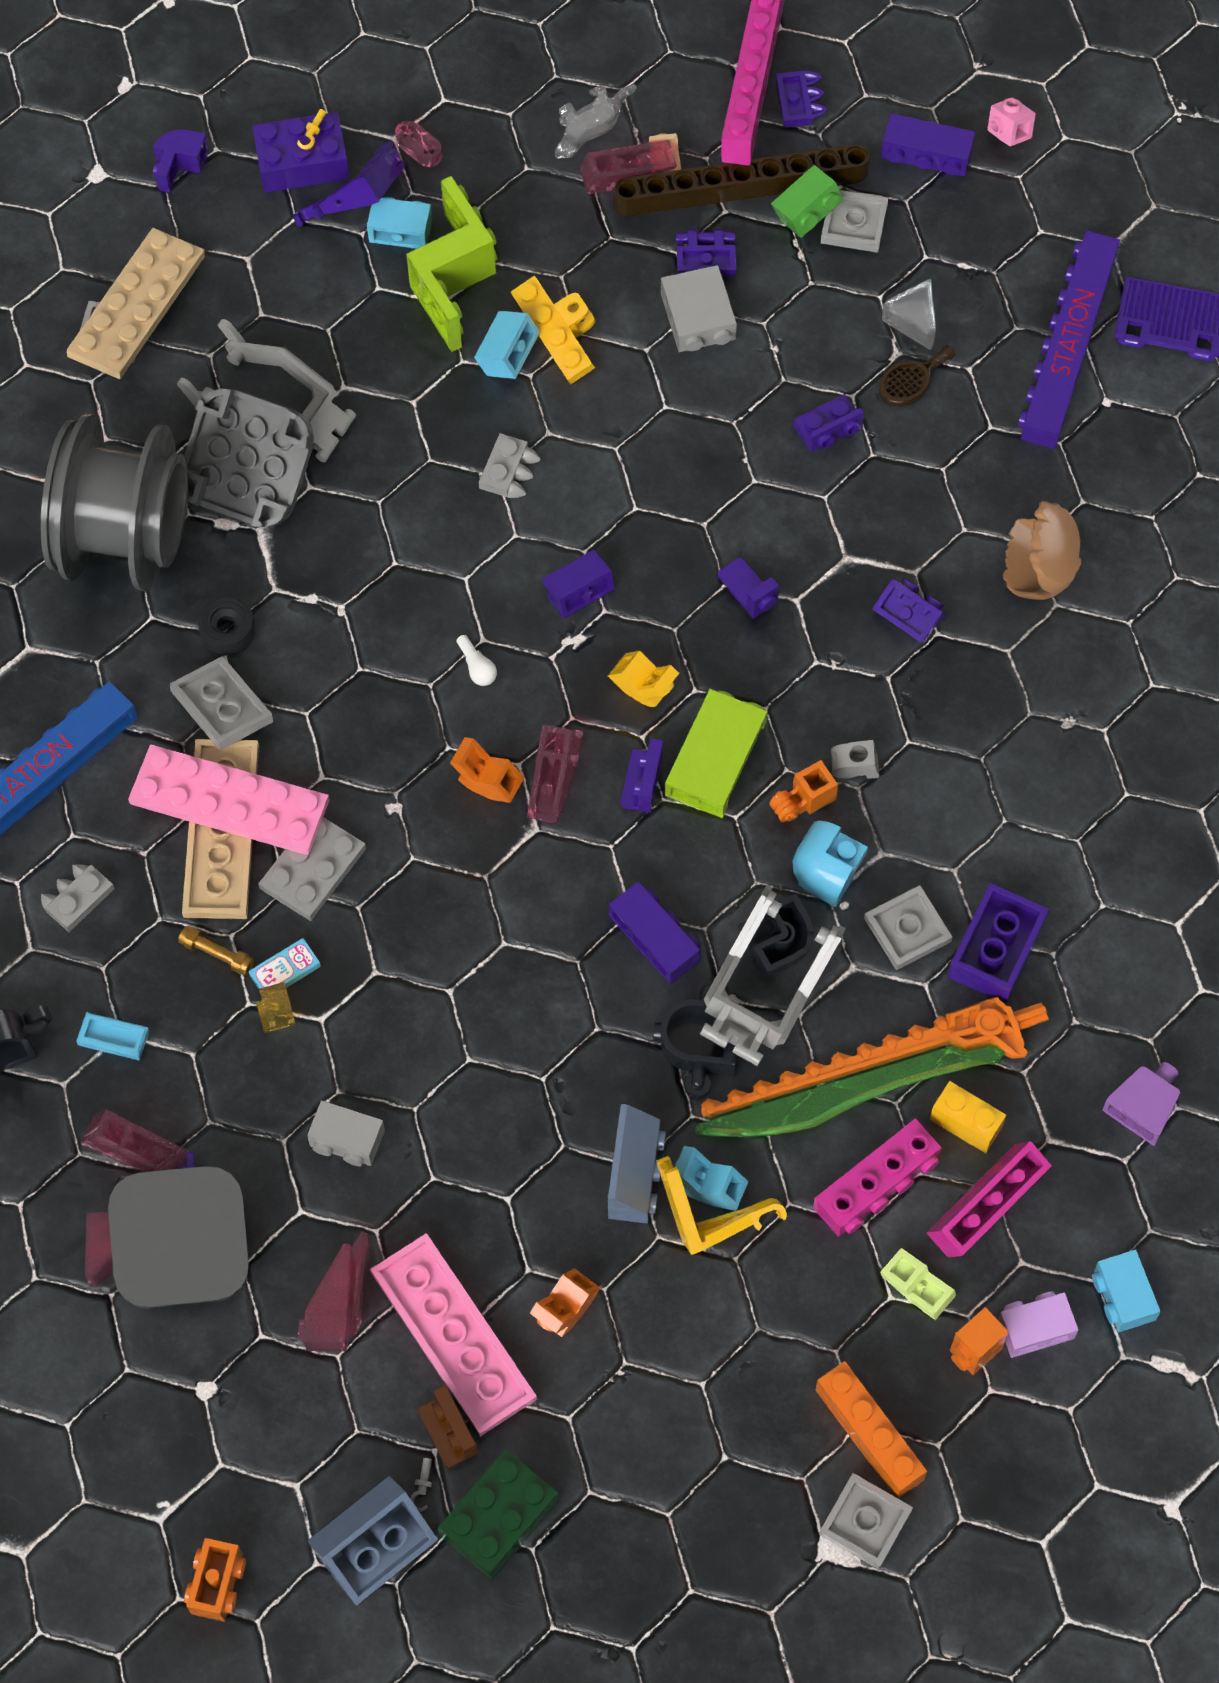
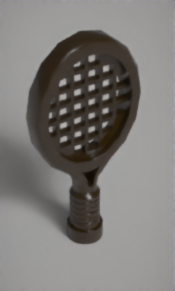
M946 345L927 362L908 360L891 366L883 373L879 381V394L882 400L894 406L910 405L918 401L930 386L932 370L955 357L953 349Z

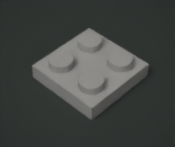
M840 190L844 200L825 216L821 243L878 253L888 198Z
M920 885L864 914L865 921L896 970L952 942V935Z
M852 1473L819 1531V1535L879 1570L911 1514L913 1507Z

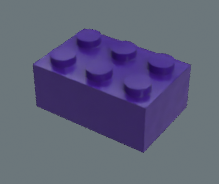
M338 111L325 114L318 126L320 128L319 134L313 135L315 138L314 146L308 150L301 149L297 142L299 140L302 145H308L311 142V139L305 135L308 131L306 125L308 122L312 123L316 115L252 125L264 193L349 179L347 157Z
M990 883L950 964L947 978L991 998L998 997L1003 1003L1007 1004L1043 929L1049 909Z

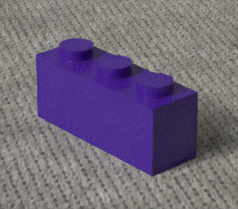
M891 113L883 138L881 158L894 163L901 162L917 166L921 169H932L949 175L965 177L973 150L975 132Z
M638 881L609 903V917L671 985L700 962L701 946L691 933L685 934L679 927V920L670 910L665 911L658 904L660 901L654 891L649 887L645 889Z

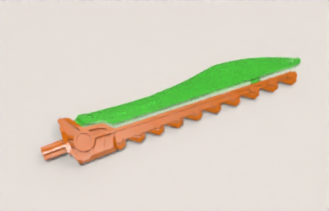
M992 997L947 1013L945 1017L940 1015L933 1022L934 1028L929 1029L914 1025L908 1030L909 1034L906 1038L888 1034L882 1040L883 1044L881 1047L863 1043L856 1049L857 1055L855 1056L837 1052L831 1058L830 1065L811 1061L805 1067V1074L800 1075L785 1071L779 1076L780 1080L777 1084L759 1080L753 1086L754 1090L752 1093L734 1089L727 1095V1102L724 1103L708 1098L701 1104V1114L703 1117L712 1118L750 1105L752 1108L700 1123L696 1126V1134L698 1136L757 1137L796 1132L816 1127L850 1108L899 1087L984 1064L999 1063L1004 1055L1011 1059L1025 1058L1028 1052L1024 1048V1040L1020 1030L1048 1021L1047 1010L1041 1002L1013 1012L1011 1007L1006 1006L998 997ZM945 1045L950 1046L938 1051H934L925 1055H921L912 1059H908L902 1062H898L889 1066H885L876 1070H872L863 1074H859L850 1078H846L837 1082H833L824 1086H820L811 1090H807L798 1094H794L785 1098L765 1103V1101L769 1099H773L782 1095H786L795 1091H799L808 1087H812L821 1083H825L834 1079H838L847 1075H851L860 1071H864L873 1067H877L886 1063H890L899 1059L913 1056Z

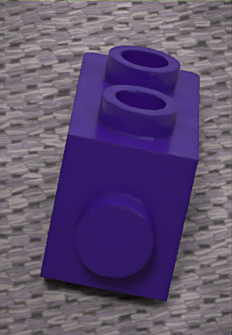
M741 557L718 571L717 577L753 619L761 613L770 610L778 603L779 585L772 577L762 582Z

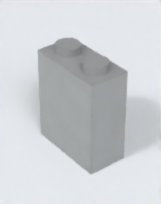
M718 265L661 278V296L678 352L696 351L705 346L714 344L724 345L732 340H736L737 323Z

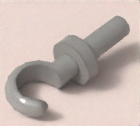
M423 1458L420 1480L415 1479V1485H419L418 1491H415L410 1497L413 1504L418 1495H426L427 1487L432 1486V1482L428 1481L432 1459ZM427 1505L422 1508H417L418 1511H425L427 1509Z

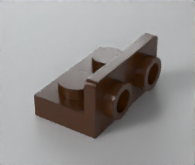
M446 1385L433 1391L435 1400L419 1407L418 1413L445 1467L450 1469L478 1455L476 1444Z

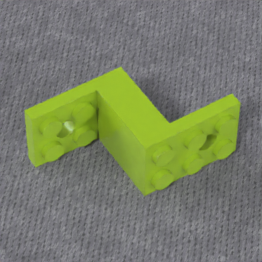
M452 176L441 181L444 215L454 231L407 253L406 256L410 287L447 346L453 352L462 347L461 335L464 334L460 323V318H462L461 310L455 301L451 303L448 296L496 274L495 261L498 258L494 250V245L497 243L494 233L490 228L486 229L482 224L481 214L476 206L471 207L464 187L461 184L457 185Z

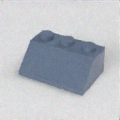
M621 1104L608 1193V1219L648 1224L649 1213L655 1214L658 1194L652 1193L653 1181L660 1182V1171L656 1157L657 1150L664 1151L666 1131H660V1119L627 1104Z
M388 1476L307 1542L357 1606L438 1539L407 1493Z

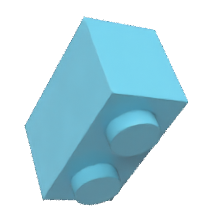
M392 197L381 198L379 202L371 205L367 222L369 242L415 249L426 245L432 225L431 204H425L421 201L396 200Z
M499 311L474 358L487 376L516 379L540 331L528 313Z
M1132 1250L1098 1261L1094 1270L1095 1273L1092 1274L1093 1283L1097 1292L1103 1293L1107 1303L1104 1305L1106 1317L1110 1324L1115 1323L1118 1333L1156 1321L1161 1311L1137 1251Z

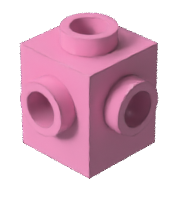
M1013 97L991 105L988 131L1011 147L1032 138L1036 113L1023 105L1019 100Z

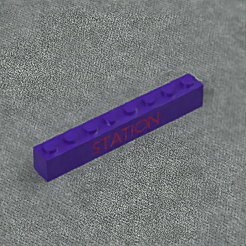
M1086 230L1083 241L1077 240L1072 258L1077 260L1075 265L1069 264L1065 281L1069 282L1067 289L1062 288L1060 291L1057 305L1062 307L1060 313H1053L1049 327L1054 332L1052 337L1046 336L1041 353L1046 354L1044 362L1038 360L1034 378L1038 379L1037 385H1030L1026 402L1030 403L1028 411L1022 410L1018 427L1023 428L1021 440L1056 449L1116 259L1120 239Z

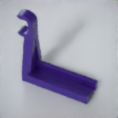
M392 141L381 144L356 178H353L324 199L297 211L293 215L297 226L301 227L305 221L313 217L320 219L325 214L369 206L379 202L405 166L403 160L400 161L401 157L396 148L391 149L394 146Z

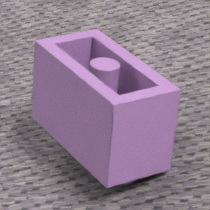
M1053 1291L1046 1292L1037 1296L1034 1302L1023 1305L1022 1301H1016L1003 1307L1004 1311L1000 1312L998 1321L1009 1331L1005 1343L1011 1358L1075 1339L1078 1327L1065 1292L1057 1295Z

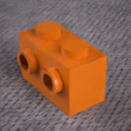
M205 1538L202 1548L197 1549L193 1568L196 1569L193 1583H188L184 1596V1603H187L186 1607L192 1615L225 1622L227 1613H233L237 1600V1592H233L236 1578L242 1579L246 1566V1558H242L243 1553L238 1545Z

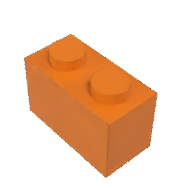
M984 1307L955 1333L950 1348L952 1361L962 1371L968 1370L974 1375L1003 1349L1009 1331Z

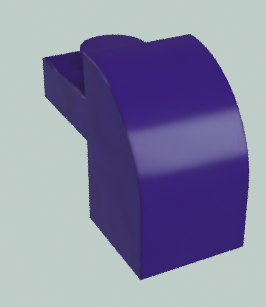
M180 129L170 131L156 141L153 146L156 159L153 176L157 179L159 190L171 192L179 169L201 174L209 153L205 133Z

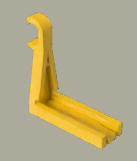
M669 1156L656 1160L681 1240L691 1255L701 1252L752 1225L760 1231L762 1225L759 1222V1218L770 1211L777 1210V1215L781 1219L786 1220L787 1212L779 1200L770 1198L747 1208L695 1224L678 1168H673Z

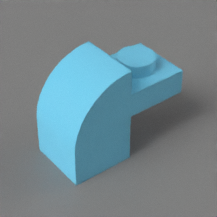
M684 1146L675 1167L678 1168L686 1195L713 1207L736 1211L748 1181L732 1166L711 1163L696 1148Z

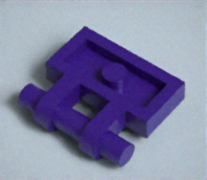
M688 229V232L676 233V244H688V246H677V274L718 265L721 276H736L735 245H724V243H735V231L723 232V229H714V232H697V229ZM713 243H714V245H697V244H713Z

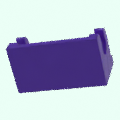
M595 550L588 552L542 578L544 586L549 591L547 597L563 619L615 590L612 571Z

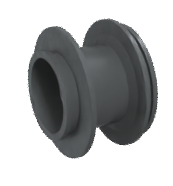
M84 414L78 420L70 419L62 425L50 454L41 506V546L44 561L50 570L59 571L60 576L64 580L74 581L85 569L91 552L127 557L130 578L134 588L139 591H147L154 584L160 568H168L172 564L180 544L184 526L188 493V473L185 457L183 454L176 453L174 436L168 425L157 424L151 430L142 453L105 448L102 426L96 415Z

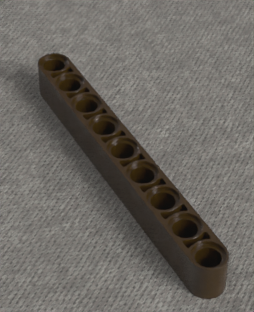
M848 145L752 159L751 165L723 163L626 177L618 180L614 186V207L623 216H633L778 195L787 190L813 165L833 179L837 186L859 183L866 179L868 175L869 152L864 146Z

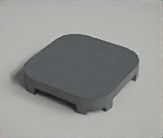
M220 388L211 391L203 399H200L195 407V410H198L184 455L188 473L187 501L195 506H202L249 523L255 527H271L281 524L290 516L295 507L313 450L314 434L311 424L304 415L294 409L240 390Z
M192 1167L137 1173L125 1177L116 1184L109 1197L108 1205L113 1277L118 1292L127 1302L138 1308L146 1309L213 1301L220 1302L230 1299L242 1288L247 1279L249 1266L244 1205L240 1185L231 1173L219 1167Z

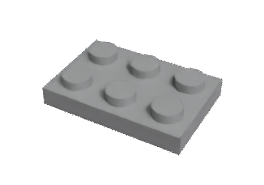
M223 656L170 683L172 694L219 750L273 722L272 713Z
M323 817L309 856L285 849L259 882V889L309 921H312L367 849L366 844Z

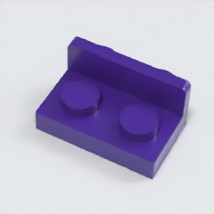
M843 394L793 419V426L809 450L813 452L819 448H828L835 440L845 435L851 436L857 433L863 427L864 411L862 408L855 409L848 397Z
M892 578L872 609L924 644L941 619L945 620L947 614L941 611L944 605L930 595L925 600L916 594L919 588L905 578L901 583Z
M650 739L648 750L633 749L631 751L620 802L622 808L651 813L663 758L662 740Z

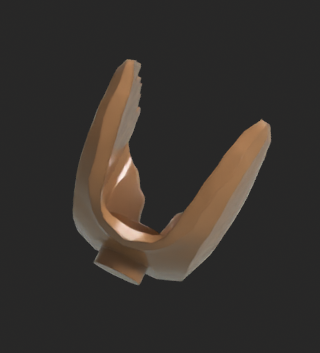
M1041 501L1034 514L1038 520L1024 518L1015 521L1013 528L1009 531L1012 539L1007 543L1008 549L1005 551L1007 570L1003 573V579L1006 581L1007 588L1019 597L1032 600H1045L1062 593L1073 582L1075 574L1081 565V558L1079 557L1080 536L1072 515L1067 509L1061 507L1056 502Z

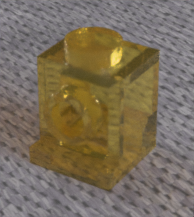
M281 982L260 988L262 1000L256 1001L264 1033L296 1025L285 983Z

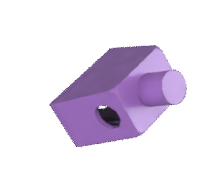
M1162 1062L1155 1073L1141 1066L1107 1098L1102 1111L1155 1146L1180 1094L1179 1089L1171 1085L1179 1074L1177 1069L1166 1062Z

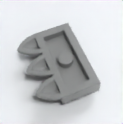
M499 433L479 480V489L508 498L525 496V489L516 481H526L534 477L532 472L523 464L539 462L541 460L539 455L532 448L528 447L527 441Z
M73 864L74 881L57 879V889L60 893L58 896L41 894L44 910L68 932L77 926L115 889L113 884L92 865Z

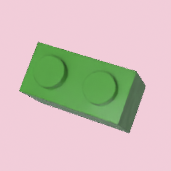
M813 165L775 199L771 205L780 221L802 238L829 212L834 210L844 200V197L836 182L817 166Z

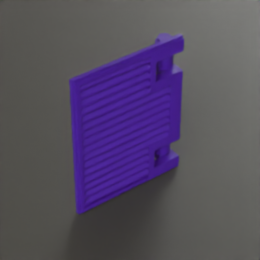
M1126 276L1114 337L1118 338L1117 342L1120 345L1141 348L1144 347V344L1186 351L1188 356L1193 359L1214 361L1215 357H1219V294ZM1127 324L1142 327L1140 336L1127 334ZM1197 339L1212 340L1211 349L1196 347Z

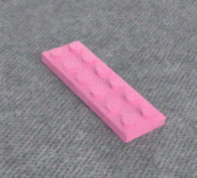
M150 744L128 800L134 806L309 856L329 803V795Z
M427 1233L370 1269L371 1274L480 1437L537 1400L536 1394Z

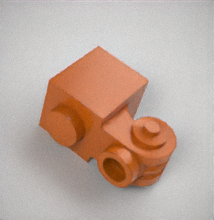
M822 760L794 774L793 790L790 792L787 790L778 791L770 800L769 805L775 810L774 812L778 815L781 822L791 821L805 811L810 815L835 801L838 784Z

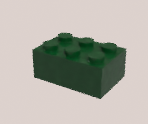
M505 1449L439 1525V1535L492 1581L559 1502L558 1492Z

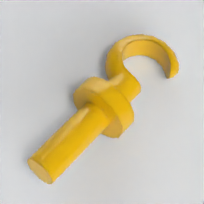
M323 109L319 110L312 123H307L306 129L308 131L305 135L311 139V142L308 145H302L298 140L297 144L301 149L308 150L314 146L315 138L313 135L319 134L320 128L318 126L326 114V111Z

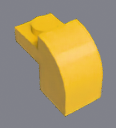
M641 651L625 653L608 677L622 691L641 704L656 707L661 699L674 687L673 681L679 673L672 665L656 667Z

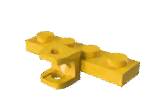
M535 275L511 291L522 311L528 313L539 329L540 339L570 384L595 369L576 339L588 331L596 321L578 293L569 294L553 304Z

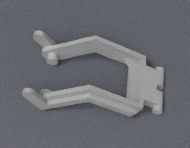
M221 319L218 327L229 340L225 345L229 353L227 355L229 362L237 366L241 362L282 367L312 391L313 398L302 415L311 424L313 430V448L318 451L315 455L316 458L321 462H326L339 443L338 438L332 432L342 437L355 419V412L350 409H346L344 412L331 401L337 394L333 385L285 347L246 343L232 323ZM180 378L177 382L178 387L194 407H196L200 399L214 391L208 387H205L203 391H197L192 383L185 378Z
M768 885L763 890L704 998L707 1006L704 1012L715 1017L716 1020L713 1026L705 1023L700 1032V1035L724 1048L728 1042L735 1045L732 1052L758 1066L763 1057V1054L757 1051L761 1043L771 1049H774L776 1045L785 1043L810 993L846 929L841 925L839 927L833 925L831 931L823 926L821 927L815 941L822 944L781 1020L770 1022L729 999L725 987L765 914L775 918L782 905L774 900L777 893L772 891V887Z

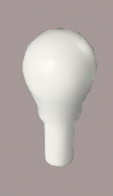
M467 635L458 637L456 642L466 656L472 681L480 686H487L493 683L497 676L495 664L483 656L480 651H476Z

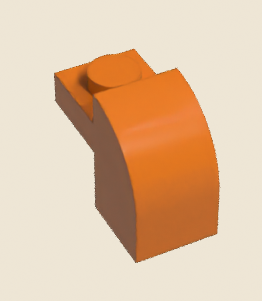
M464 737L450 762L461 774L458 780L464 786L475 793L495 801L511 803L525 778L509 759L490 757L474 738Z
M574 1268L561 1276L548 1297L536 1302L530 1314L537 1319V1323L543 1329L555 1332L563 1337L586 1312L601 1288Z

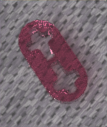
M404 121L398 124L395 130L396 142L404 152L425 167H433L439 164L442 159V148L440 142L413 121Z

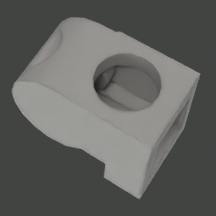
M874 740L850 742L831 748L832 775L842 779L866 775L867 779L879 778L878 752Z

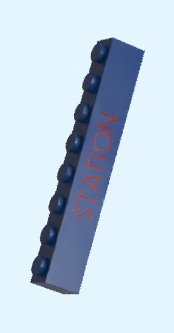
M110 681L103 687L96 688L90 694L89 699L82 705L72 708L67 713L65 719L57 726L47 729L42 738L32 747L29 746L23 749L12 764L0 769V836L138 719L134 704Z

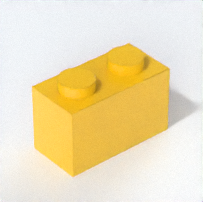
M951 1081L948 1082L937 1099L930 1116L932 1122L984 1153H987L998 1136L1006 1118V1114Z

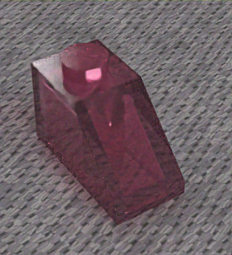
M108 1212L86 1213L85 1279L90 1287H97L113 1271Z

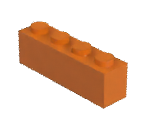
M845 1361L817 1380L816 1392L894 1497L901 1498L925 1480L927 1474L925 1467Z

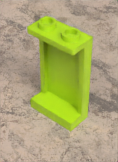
M709 689L665 782V796L723 818L728 808V799L761 729H764L766 726L767 711L763 710L756 703H745L737 700L728 692H717Z

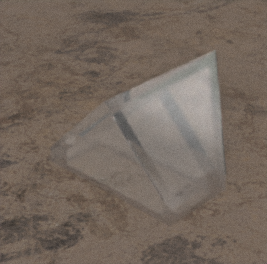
M931 278L888 299L883 305L882 321L929 350L934 346L936 333Z

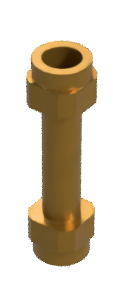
M185 926L180 933L178 943L192 951L197 948L230 964L231 970L238 974L247 976L249 974L248 971L254 965L255 959L242 951L235 953L202 937V932L194 927Z

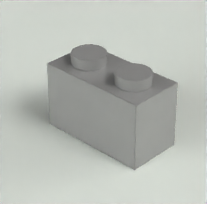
M321 1100L307 1137L309 1145L318 1154L324 1156L335 1154L344 1157L343 1160L354 1166H362V1164L372 1166L385 1128L381 1119Z

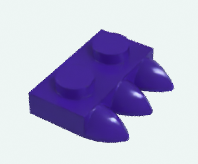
M796 71L776 74V86L784 128L812 125V120L822 116L827 111L825 106L813 103L824 95V91L810 87L821 79V75L818 73Z

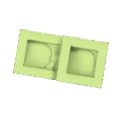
M902 1248L880 1272L896 1290L934 1320L938 1318L956 1296L954 1289L928 1271L927 1265Z

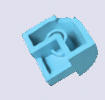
M821 820L814 821L795 852L792 860L793 873L799 882V886L805 891L836 907L849 887L852 876L865 857L868 847L841 833L840 826Z

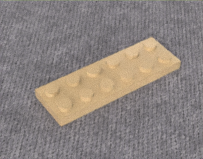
M152 228L67 348V357L121 379L204 259L205 249Z
M195 739L194 757L257 774L258 740H239L219 750L210 739ZM189 821L182 906L183 918L247 919L253 839Z

